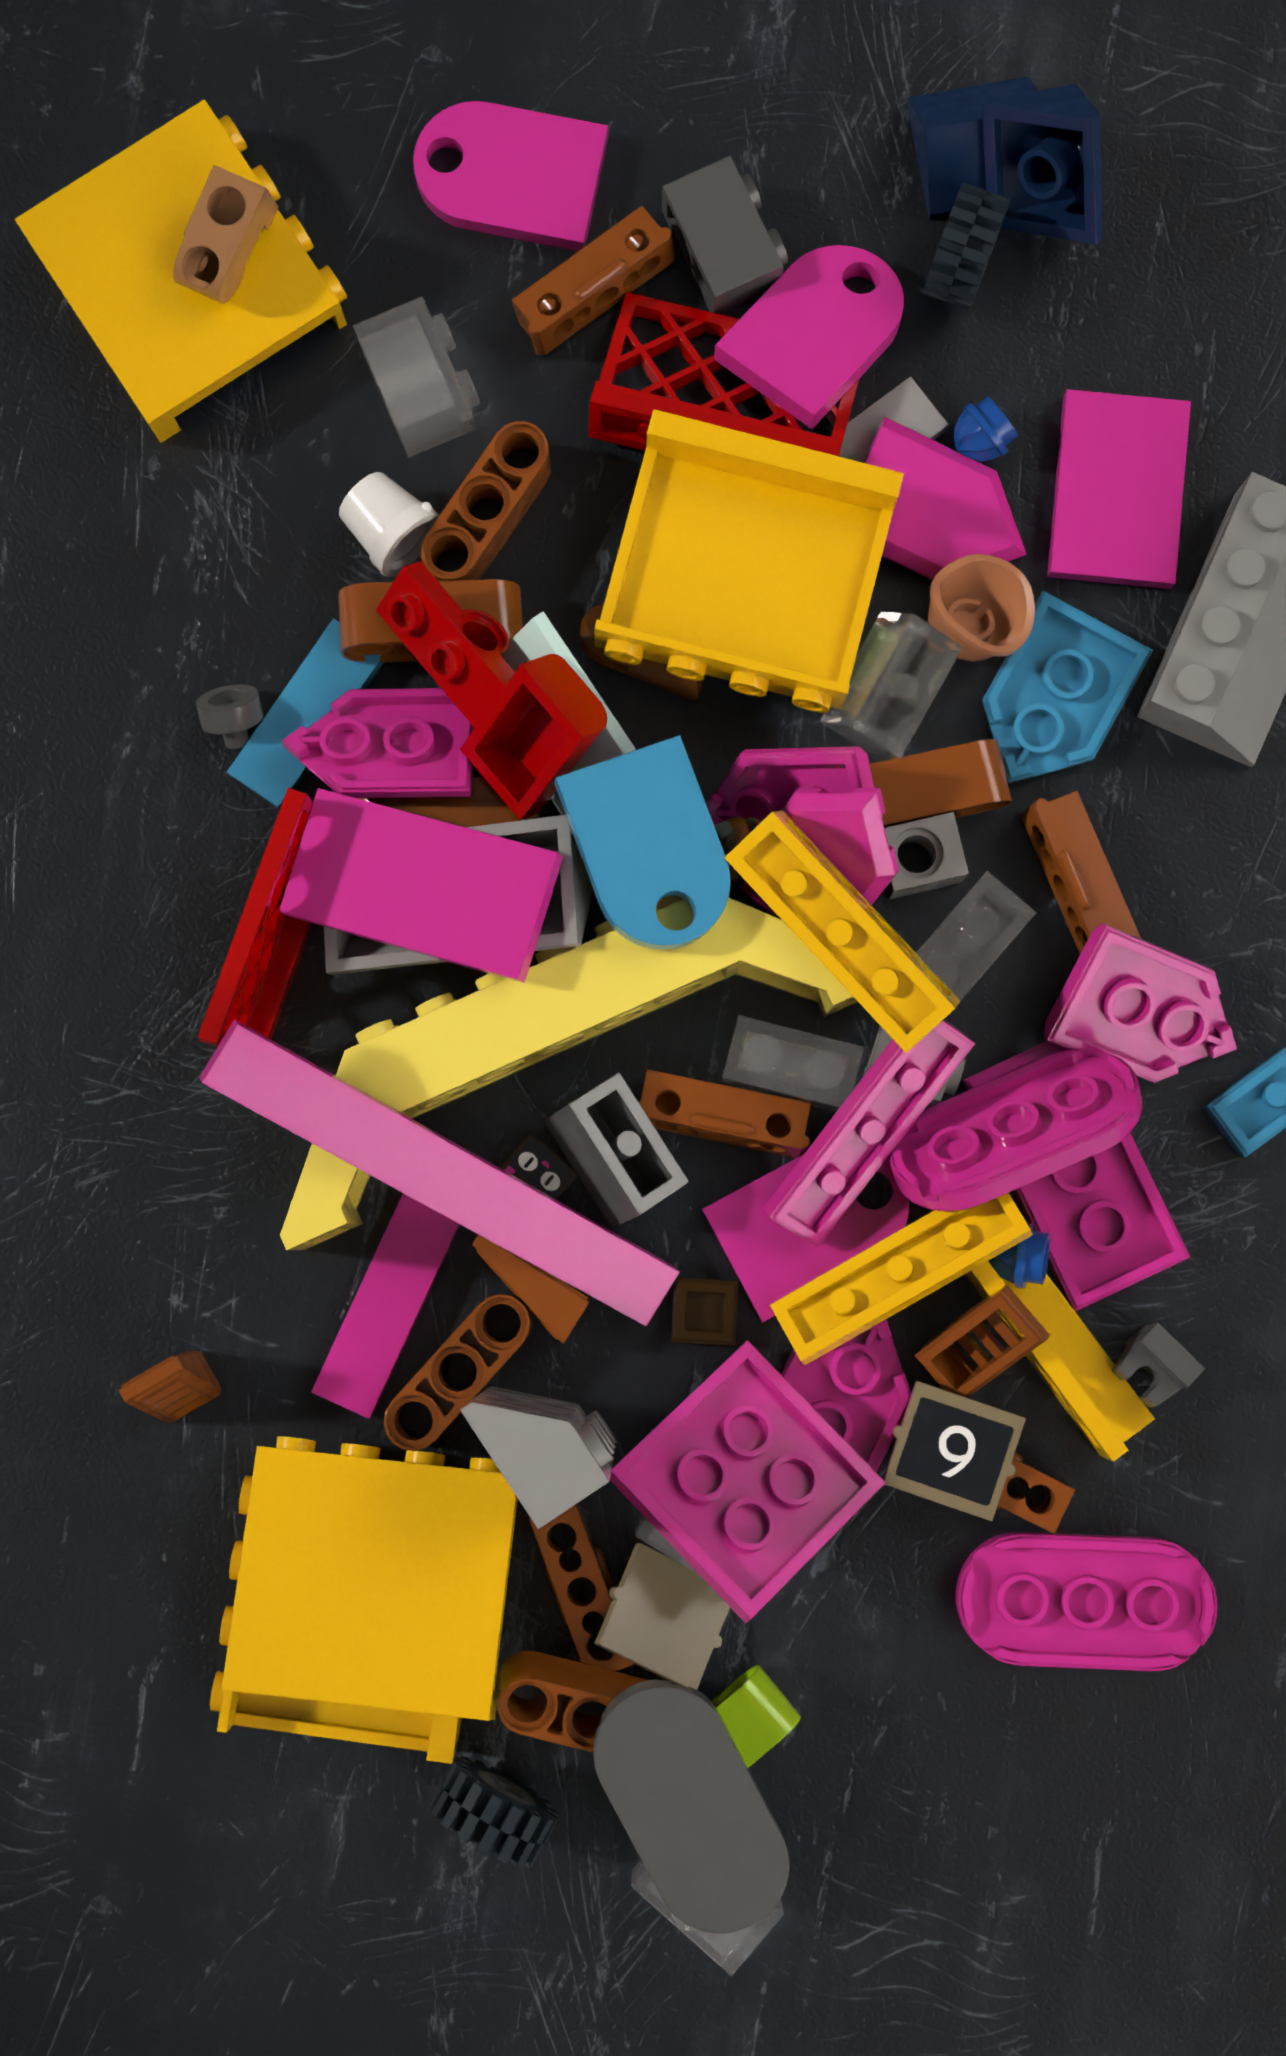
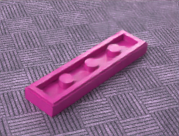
M944 1019L907 1053L892 1039L765 1204L763 1210L768 1217L818 1248L970 1052L975 1043L966 1034Z
M402 1194L313 1386L312 1393L363 1417L372 1418L460 1224L406 1194Z

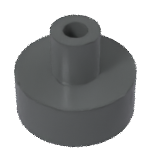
M237 684L219 687L204 693L196 701L202 729L210 734H223L225 746L229 749L244 747L250 739L248 729L257 725L264 716L257 688L250 685Z

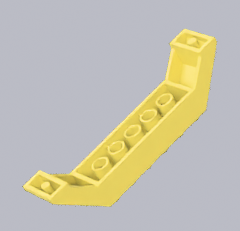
M668 896L661 899L656 905L657 918L664 927L670 930H682L692 923V908L683 898ZM728 897L726 906L714 926L700 939L686 946L669 950L645 948L625 939L608 921H605L594 928L597 934L596 938L581 944V946L542 950L536 953L535 958L538 964L529 968L525 983L489 973L475 981L479 990L459 1000L454 999L451 993H446L415 1008L419 1016L417 1019L401 1026H394L392 1020H386L368 1027L355 1035L359 1045L344 1051L336 1076L414 1119L734 974L818 1002L824 1016L858 1001L782 919ZM312 1143L280 1235L286 1250L306 1251L363 1225L357 1209L371 1175Z

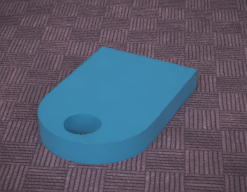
M680 735L555 778L554 784L599 906L609 924L621 936L645 948L669 950L695 942L714 926L728 901L730 870ZM668 896H678L686 900L692 908V923L682 930H670L664 927L656 915V905L661 899Z

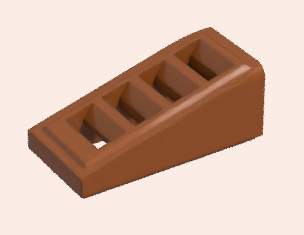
M478 1235L472 1244L477 1249V1253L556 1340H560L564 1344L591 1301L589 1299L590 1295Z
M1006 1284L932 1336L914 1356L944 1390L968 1398L1045 1342L1050 1334ZM1001 1308L1024 1335L1022 1338H1019L996 1312L998 1309ZM987 1319L1009 1346L1004 1348L982 1321ZM970 1330L990 1351L993 1357L989 1358L968 1334ZM958 1341L960 1345L966 1350V1352L972 1357V1359L978 1364L976 1368L958 1349L954 1342Z
M196 1350L168 1357L120 1385L121 1389L118 1390L127 1404L160 1421L169 1423L179 1420L221 1394V1386L202 1352Z

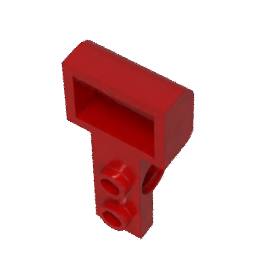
M421 561L403 566L376 608L377 613L475 728L460 750L519 820H524L539 813L557 791L554 784L555 778L570 773L606 727L607 713L603 704L566 660L557 654H548L522 663L514 672L502 657L509 646L507 632L495 618L475 609L462 610Z

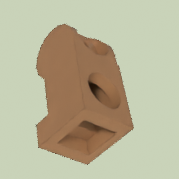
M213 165L183 234L185 238L179 249L173 270L175 283L223 304L230 300L240 284L247 260L262 229H269L279 208L267 188Z

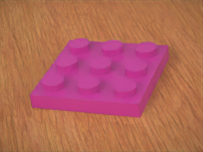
M748 1340L612 1468L610 1481L745 1624L886 1483Z

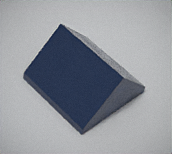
M1029 77L907 98L908 114L929 220L950 215L963 182L986 190L982 104L991 99L1038 91Z
M1077 84L991 99L982 104L986 190L1011 199L1001 228L1091 244H1098L1103 240L1100 114Z

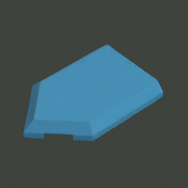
M1042 591L1035 604L1034 623L1026 642L1016 652L1006 656L982 699L993 739H997L1008 784L1092 761L1153 650L1049 593Z

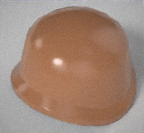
M974 554L953 561L934 577L930 585L928 627L932 638L942 650L957 659L974 662L987 660L993 656L1013 654L1026 642L1034 623L1035 603L1031 585L1017 567L998 557Z

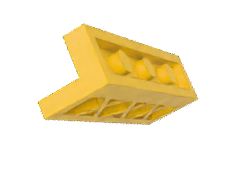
M783 810L771 812L724 857L905 1053L911 1050L960 1003V999Z
M1009 1192L968 1209L956 1211L934 1210L770 1304V1307L800 1361L807 1365L1031 1237L1033 1234Z
M989 1261L966 1273V1277L983 1300L1007 1284L1050 1334L1045 1342L1025 1356L1099 1456L1114 1462L1129 1451L1124 1442L1155 1420V1418L1139 1399L1127 1380H1120L1112 1372L1115 1364L1047 1273L1043 1285L1027 1283L1024 1289L1016 1288L1014 1283L1000 1278ZM1001 1308L996 1311L1019 1338L1024 1336Z

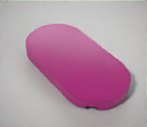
M1067 1050L1042 1058L929 1107L922 1112L889 1155L897 1186L906 1198L924 1208L939 1211L963 1210L988 1202L1103 1152L1122 1141L1139 1121L1142 1112V1096L1135 1072L1129 1064L1118 1056L1103 1052L1104 1059L1089 1057L1088 1050Z
M1042 1532L1004 1533L988 1539L969 1555L961 1568L956 1584V1608L961 1624L968 1636L993 1658L1011 1665L1135 1671L1168 1670L1190 1659L1188 1656L1195 1653L1200 1645L1203 1647L1213 1632L1217 1618L1216 1590L1206 1570L1195 1557L1181 1546L1155 1537L1053 1534Z

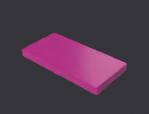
M318 788L279 912L292 918L525 983L563 856L555 851Z
M1047 1040L961 1082L965 1090L969 1091L1042 1058L1071 1049ZM1131 1133L1118 1144L1103 1152L1014 1190L1029 1224H1033L1034 1231L1050 1233L1048 1263L1065 1299L1075 1312L1190 1258Z

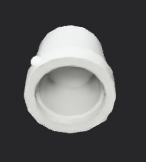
M381 472L369 474L360 480L348 492L339 508L341 520L370 555L369 559L383 576L387 577L397 576L403 566L416 563L421 559L423 540L440 516L430 503L420 502Z

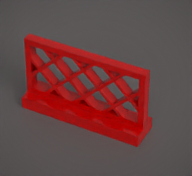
M626 292L599 381L596 380L590 398L588 437L645 451L647 431L653 409L840 456L859 379L841 398L839 408L834 405L825 415L833 426L831 437L804 431L797 423V418L748 383L726 393L712 374V372L724 366L714 360V355L702 360L689 341L703 333L722 338L740 319ZM634 316L660 322L667 334L642 345L631 330ZM626 345L630 352L623 354ZM677 346L690 366L665 378L651 358ZM636 365L641 366L652 382V385L640 391L614 385L616 375ZM700 379L713 398L702 405H696L680 401L674 391ZM760 393L774 413L763 420L742 416L735 405Z
M287 788L197 1036L201 1042L218 1047L234 1019L269 1039L273 1037L313 923L292 918L279 912L313 805V801L306 793Z

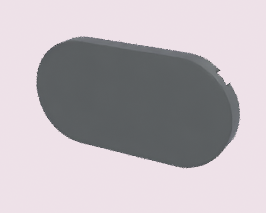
M654 1679L637 1683L619 1693L608 1704L600 1718L601 1723L596 1730L593 1746L595 1769L599 1781L662 1900L672 1914L686 1925L704 1932L720 1934L746 1929L761 1921L774 1909L786 1888L789 1877V1855L781 1830L722 1717L710 1699L688 1686V1689L682 1685H673L672 1681Z

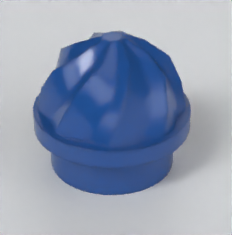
M989 396L976 406L970 402L964 407L965 410L958 418L954 428L956 450L977 462L993 460L999 456L1003 457L1009 452L1006 446L1018 437L1019 434Z
M1028 1224L1033 1234L1031 1237L989 1260L1000 1278L1014 1283L1016 1288L1024 1289L1027 1283L1043 1285L1045 1281L1050 1252V1233L1034 1231L1033 1224Z

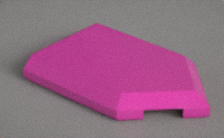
M886 417L883 418L863 463L904 473L882 553L883 558L933 581L934 577L945 566L967 555H991L1007 562L1027 555L996 470Z
M441 688L349 689L330 704L332 710L307 729L301 726L282 740L285 749L333 791L353 798L471 797L474 765L460 748L475 728Z
M859 746L745 749L738 756L729 769L730 772L717 791L709 798L706 805L714 825L736 816L743 817L744 819L754 817L763 821L771 812L781 811L798 789H822L824 793L853 792L856 788H874L868 755Z
M856 788L853 792L824 793L822 789H798L782 809L871 905L898 873L899 868L894 847L888 846L882 816L886 810L881 788ZM747 882L738 884L743 892L773 916L780 918Z
M1104 923L1092 931L1046 1019L1044 1037L1048 1041L1071 1050H1088L1089 1057L1105 1059L1103 1052L1118 1056L1129 1064L1136 1076L1153 1083L1178 1074V1068L1207 1056H1211L1214 1059L1237 1049L1232 1029L1226 1022L1219 998L1221 992L1213 969Z
M887 1319L807 1365L800 1361L793 1348L780 1373L876 1473L894 1438L893 1428L901 1424L911 1397V1391L903 1372Z

